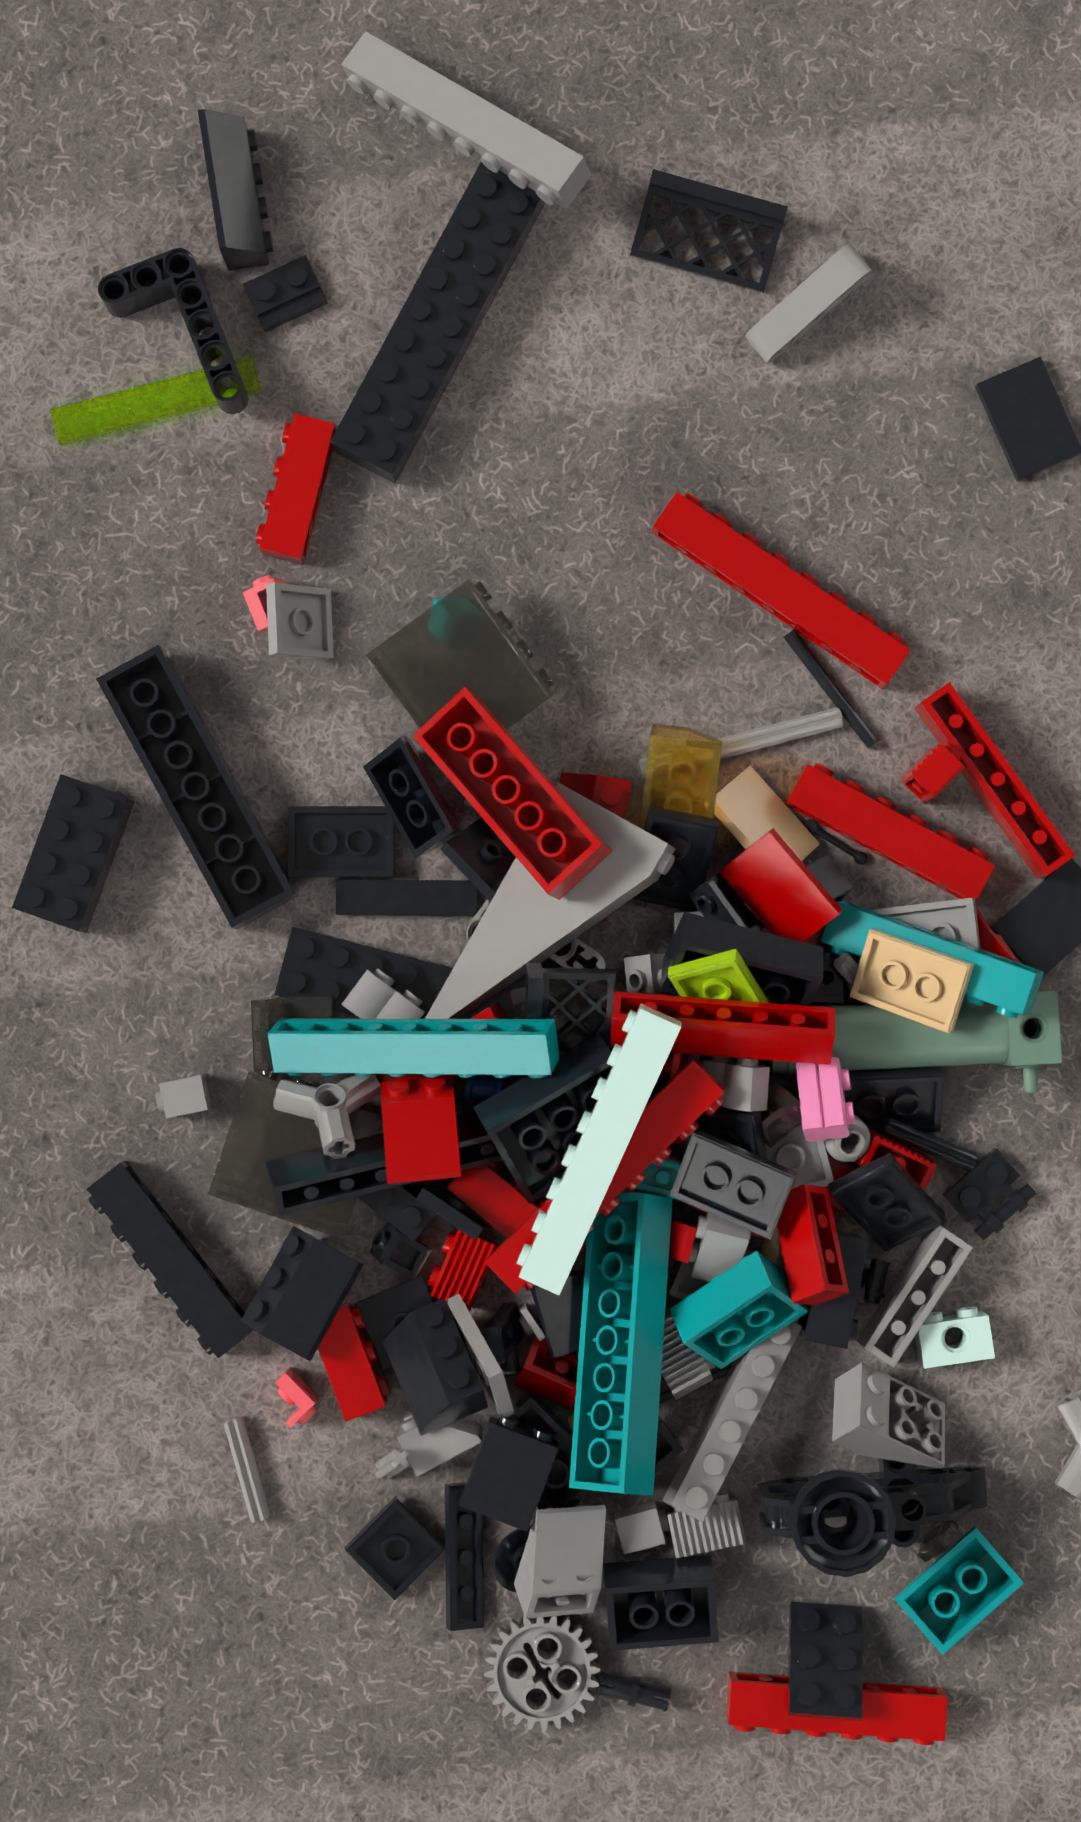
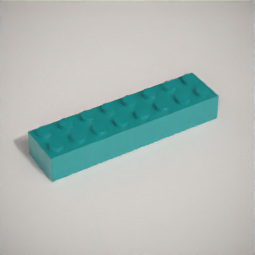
M620 1193L617 1196L620 1203L606 1216L600 1212L592 1223L594 1228L587 1234L569 1488L620 1494L653 1495L672 1198L646 1193Z

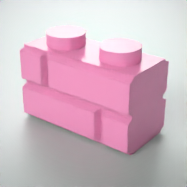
M832 1057L831 1065L797 1062L796 1071L802 1127L806 1141L814 1142L828 1138L839 1139L850 1136L849 1124H855L853 1103L846 1102L845 1091L851 1090L849 1069H842L840 1060L837 1057Z

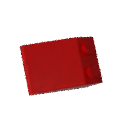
M453 1075L413 1079L399 1078L381 1082L387 1184L461 1177Z

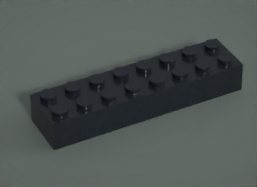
M157 645L96 678L231 928L238 930L298 897L299 895L166 651L160 645Z

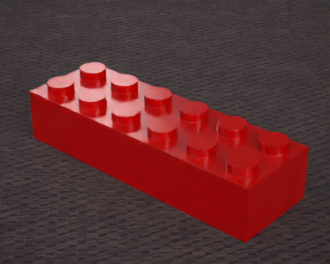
M466 687L458 692L413 735V738L548 895L560 900L613 852L484 702Z

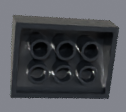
M600 1034L560 1056L551 1075L542 1078L526 1076L473 1107L529 1204L548 1193L555 1177L562 1179L567 1167L561 1163L569 1145L577 1146L582 1133L576 1131L583 1113L584 1111L592 1113L597 1102L596 1099L591 1097L600 1077L607 1080L612 1066L606 1064L611 1050Z

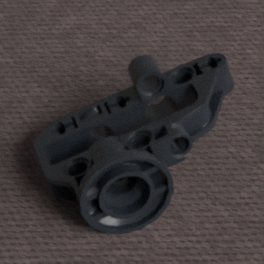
M878 1458L879 1472L861 1473L860 1471L838 1468L819 1473L816 1476L791 1477L757 1484L758 1493L764 1504V1511L759 1513L760 1522L765 1534L792 1538L796 1548L813 1567L827 1575L850 1577L868 1572L881 1562L892 1543L904 1548L913 1545L919 1537L921 1524L955 1520L973 1509L986 1507L985 1468L965 1466L916 1470V1464L905 1462L891 1464L887 1459ZM897 1478H907L913 1482L911 1485L887 1486L888 1483ZM845 1517L847 1524L838 1528L830 1527L825 1524V1518ZM908 1530L904 1535H895V1531Z

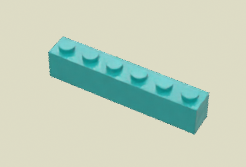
M836 901L843 911L826 925L821 940L823 943L832 945L830 951L839 955L848 953L851 956L854 953L862 956L869 929L875 928L973 963V970L963 1000L983 1006L984 1001L998 1006L996 1012L1012 1018H1017L1018 1014L1024 1015L1031 1012L1044 971L847 901Z

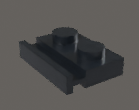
M306 255L243 283L265 332L328 304Z

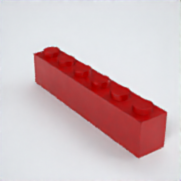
M950 682L914 708L940 744L944 746L950 744L961 754L963 759L960 762L965 768L960 773L1037 879L1048 876L1075 856Z
M815 763L813 767L807 764L803 768L784 803L786 806L956 898H975L976 903L995 867L994 864L987 861L989 855L974 847H970L969 850L964 849L956 844L958 841L956 837L945 831L939 830L938 833H935L925 828L927 822L916 815L908 813L907 817L899 814L894 811L896 806L882 797L877 796L876 800L864 795L865 789L850 780H846L845 783L832 777L834 772L821 764Z
M617 991L614 993L611 1048L614 1047L615 1043L622 1046L627 1036V1032L622 1030L630 1010L637 1012L640 1005L643 1004L682 1022L681 1029L670 1053L831 1065L835 1038V1008Z
M729 1671L726 1718L728 1725H734L736 1730L746 1732L754 1731L755 1727L769 1728L771 1732L777 1734H790L791 1730L805 1731L807 1735L814 1737H825L827 1733H840L842 1737L852 1740H859L863 1738V1735L877 1736V1739L883 1742H898L899 1738L913 1739V1742L917 1744L933 1745L934 1741H945L948 1697L941 1687L862 1682L863 1718L861 1721L789 1716L788 1676Z

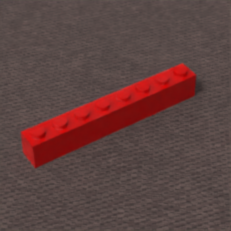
M676 492L653 525L652 534L792 629H795L802 636L879 688L883 689L889 683L910 652V649L905 646L906 641L901 636L892 631L885 633L876 627L877 621L873 617L862 611L857 614L847 607L848 602L842 596L832 591L828 594L817 587L819 582L814 577L805 572L798 574L789 568L790 563L787 559L775 552L770 555L760 548L761 543L755 537L745 532L741 535L730 528L732 523L718 513H714L712 516L702 509L703 504L696 497L688 493L683 496Z
M696 1057L647 1102L596 1216L600 1212L604 1216L608 1215L620 1203L617 1196L626 1187L632 1191L646 1178V1175L642 1172L652 1162L656 1166L661 1164L671 1154L672 1150L668 1146L678 1137L683 1141L688 1138L699 1126L695 1120L704 1112L710 1116L725 1101L721 1095L725 1092L726 1088ZM547 1199L485 1261L515 1294L522 1287L529 1291L534 1286V1284L519 1278L522 1266L516 1264L524 1244L532 1246L537 1233L531 1231L540 1210L547 1213L552 1202L551 1199ZM593 1224L591 1225L589 1232L594 1228Z

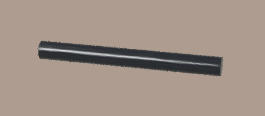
M793 629L783 637L833 704L840 708L843 717L865 746L870 748L878 742L879 739L796 630Z

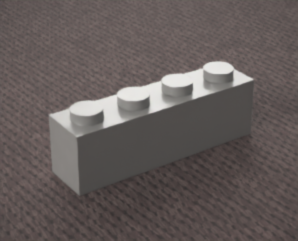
M940 1225L929 1230L856 1341L864 1349L894 1368L973 1247Z

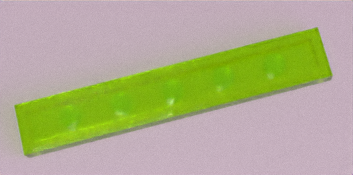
M253 357L236 360L235 362L248 396L262 393ZM201 369L50 409L58 443L62 446L218 405L212 393L204 370ZM231 388L226 390L223 397H232L238 389Z

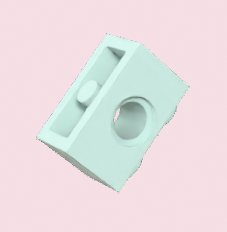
M974 1306L956 1309L957 1315L944 1317L942 1312H930L915 1335L919 1364L925 1369L995 1358L989 1315L983 1311L978 1312V1308ZM952 1327H958L961 1331L959 1341L952 1345L946 1344L945 1333Z

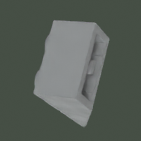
M860 1363L835 1379L832 1442L862 1456L943 1468L945 1467V1403L867 1364Z
M605 1505L536 1510L514 1582L525 1619L593 1613L602 1582L606 1519Z

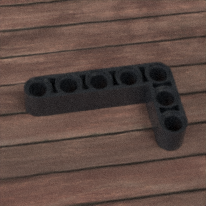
M175 248L110 273L101 279L98 284V294L108 312L114 317H126L176 298L219 407L228 414H237L246 408L249 401L247 390L191 252L183 248ZM185 266L189 267L186 272L182 274H176V271L179 268ZM156 279L153 285L143 286L146 281ZM124 292L120 298L111 299L113 294ZM201 297L196 304H187L191 298ZM206 327L213 328L209 334L199 335L202 329ZM225 358L223 364L211 366L213 360ZM231 388L238 389L232 397H223L226 390Z

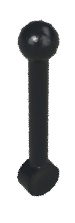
M808 819L804 822L803 825L810 833L817 834L849 854L857 864L863 865L867 862L868 856L865 852H857L817 827L815 820Z

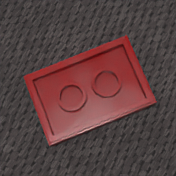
M774 828L769 830L719 871L771 934L803 942L843 911Z

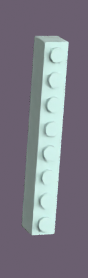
M643 1004L640 1005L637 1012L630 1010L622 1027V1030L627 1032V1036L622 1046L615 1043L606 1063L612 1066L607 1080L602 1077L599 1078L591 1096L597 1100L592 1113L584 1111L576 1131L582 1133L577 1146L569 1145L561 1164L567 1167L562 1179L554 1178L546 1198L551 1199L552 1202L547 1213L539 1211L531 1231L537 1233L531 1246L525 1243L516 1264L522 1266L519 1278L560 1295L682 1026L681 1021Z

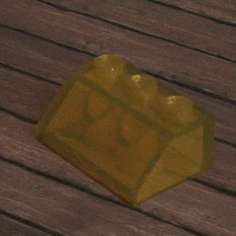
M662 724L652 725L641 829L644 830L649 805L713 819L722 749L721 740L688 727Z

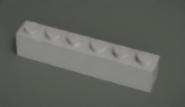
M792 1322L734 1360L662 1500L663 1502L703 1523L802 1326Z

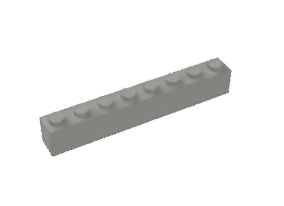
M366 31L341 63L348 76L347 83L360 94L369 93L379 105L387 110L393 107L412 125L422 124L436 139L451 141L455 148L465 156L470 157L473 154L480 158L481 162L489 170L495 173L500 170L507 174L509 179L518 187L533 189L538 197L549 205L556 203L567 209L591 177V172L584 156Z

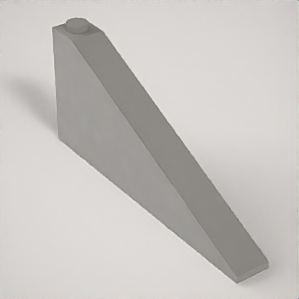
M557 783L556 786L613 852L560 900L548 895L520 861L515 858L425 1019L464 1018L526 974L527 962H543L659 879L661 874H667L675 860V856L672 855L675 848L564 785Z

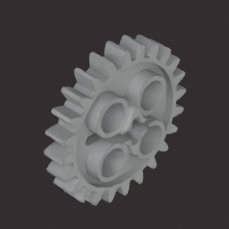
M523 1615V1623L521 1624L512 1617L510 1619L511 1631L503 1627L499 1628V1635L502 1641L495 1639L490 1641V1647L496 1653H486L485 1661L494 1666L484 1668V1676L494 1679L486 1684V1690L490 1692L497 1691L492 1698L493 1705L504 1702L502 1716L504 1717L513 1711L515 1713V1725L525 1718L527 1719L528 1730L533 1728L535 1721L540 1722L543 1732L547 1730L548 1721H553L555 1726L561 1729L562 1717L565 1716L571 1723L575 1722L573 1710L576 1709L581 1713H585L586 1706L582 1700H594V1693L588 1687H599V1679L591 1674L600 1672V1664L590 1661L598 1657L597 1649H587L592 1643L591 1635L580 1638L583 1631L581 1624L573 1629L570 1628L571 1620L569 1615L562 1622L557 1621V1616H550L549 1619L538 1617L532 1620L531 1618L525 1619ZM551 1638L558 1645L553 1651L545 1652L539 1648L538 1643L542 1639ZM525 1643L531 1645L541 1667H548L549 1680L561 1693L560 1697L554 1696L542 1672L536 1674V1662L524 1647ZM518 1657L524 1659L527 1662V1666L521 1671H514L508 1666V1662ZM571 1669L577 1676L571 1682H563L557 1675L561 1670ZM534 1688H539L546 1693V1697L542 1701L534 1702L528 1698L527 1693Z

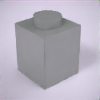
M206 1074L160 1083V1091L155 1093L158 1110L165 1113L166 1119L213 1109Z
M655 1501L614 1512V1519L624 1555L666 1544L663 1533L670 1531L665 1511H657Z

